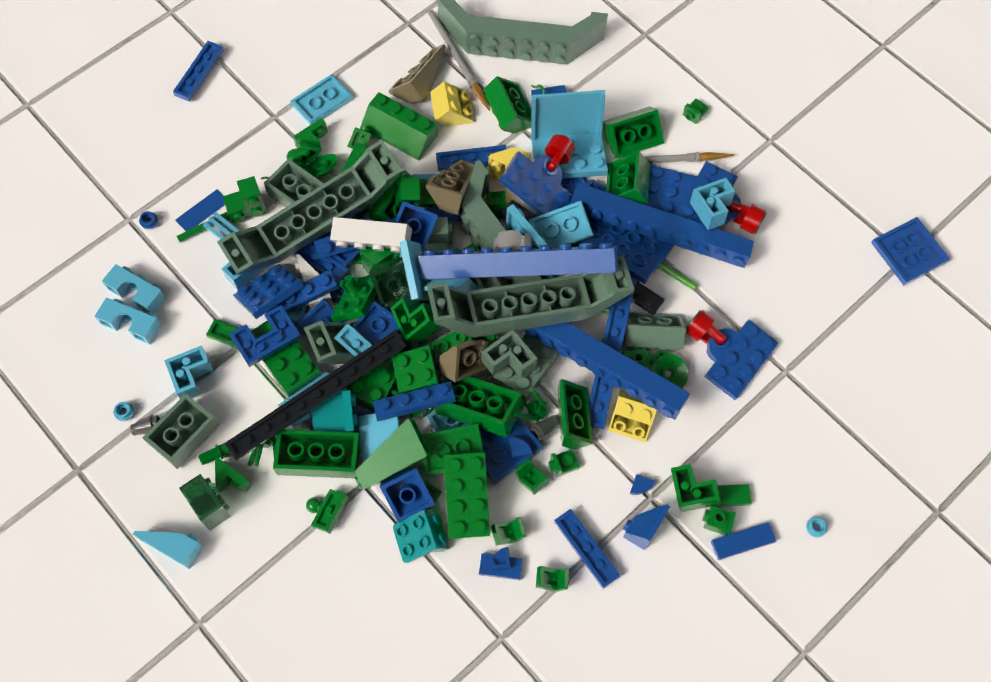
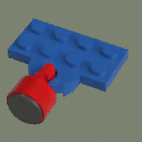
M561 134L553 135L545 148L546 156L538 157L532 161L520 151L516 152L499 182L540 215L567 206L572 200L573 195L560 185L562 171L559 164H567L576 150L574 142L567 136Z
M706 161L676 215L703 224L690 204L693 189L723 178H727L733 187L738 176ZM735 193L731 205L726 206L728 214L724 224L733 221L740 225V229L753 235L757 233L767 212L753 203L750 207L741 204L740 198Z
M699 310L686 326V333L697 342L702 340L707 344L706 353L714 361V364L704 377L735 401L779 342L749 319L738 332L727 328L717 330L712 325L716 319L704 310Z

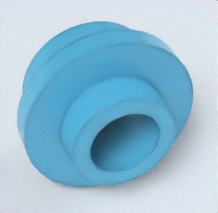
M119 402L115 405L113 414L117 420L127 421L133 416L134 408L129 402ZM123 410H127L125 414H121Z
M812 517L806 523V530L813 537H822L827 532V524L820 517ZM814 524L819 527V531L814 530Z

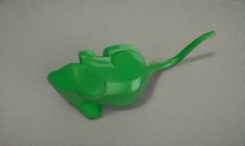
M301 141L299 142L300 148L290 150L287 153L286 159H290L304 169L307 163L313 164L315 162L314 158L318 156L322 149ZM267 176L261 177V179H268V178H269V177H267Z

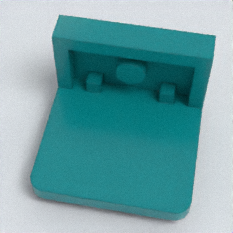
M351 390L341 391L312 411L314 431H354V426H358L357 414H353L352 406H356L355 394H351Z
M424 509L393 525L395 538L404 563H410L431 552H444L450 549L448 537L441 524L442 518L437 510Z

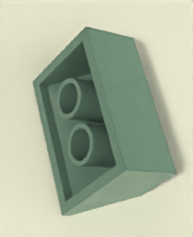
M630 312L624 336L625 345L632 349H639L640 347H647L651 350L665 348L670 351L684 349L686 327L681 314L656 313L653 316L645 312Z

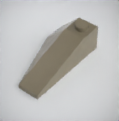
M445 44L430 50L419 61L420 64L407 71L409 74L406 77L396 81L389 89V94L410 104L424 101L435 80L446 48Z
M460 160L451 165L449 170H442L440 175L430 177L426 184V189L439 209L449 214L458 215L462 208L475 164Z
M468 340L452 347L440 355L439 373L457 382L487 369L481 361V352L497 340Z

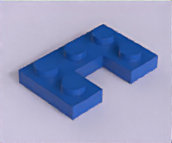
M282 305L264 314L273 330L255 339L247 324L229 333L249 367L301 339V335Z

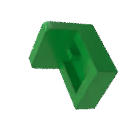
M527 459L515 469L519 482L533 495L549 483L548 478L535 468L531 459Z
M517 517L512 521L491 525L496 546L517 543L526 537V528L521 517Z
M537 567L535 588L554 592L568 589L570 583L568 568Z

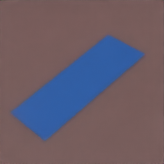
M216 189L175 219V221L185 231L196 227L225 205L223 195Z

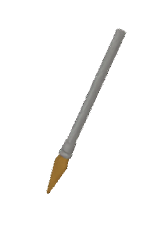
M430 10L428 12L429 17L465 75L469 87L473 89L475 95L487 110L490 111L478 81L471 74L434 10Z
M695 152L644 157L649 163L699 162L700 160L709 161L731 157L734 154ZM607 158V159H606L607 166H608V163H610V162H612V161H615V160H617V159H620V158Z

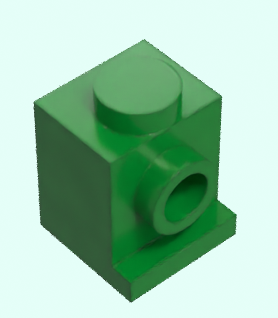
M645 348L623 351V355L647 369L650 368L652 356L651 353L646 352Z
M711 506L708 510L705 509L702 521L705 523L703 528L726 536L732 530L736 512ZM716 516L722 518V521H718Z

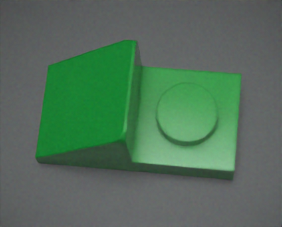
M320 118L293 136L296 148H300L299 142L301 141L321 148L318 139L328 133L327 125L323 118Z
M217 457L215 459L216 489L222 492L230 482L238 491L243 489L247 492L251 487L249 481Z

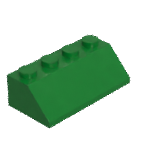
M380 92L368 104L361 126L370 129V133L380 140L382 139L387 144L418 161L438 136L437 123Z

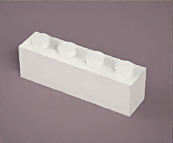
M333 217L330 240L336 243V246L342 248L353 245L357 249L364 250L366 247H373L372 249L376 251L391 249V252L401 253L400 242L404 240L410 241L412 228L407 224Z

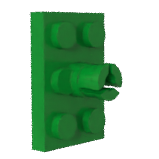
M377 273L359 278H354L352 275L344 277L343 279L346 283L341 280L339 284L345 292L342 294L339 303L335 306L331 319L334 322L365 317L385 280L384 275Z
M478 424L422 434L432 453L431 456L423 460L426 476L444 472L443 454L483 451Z

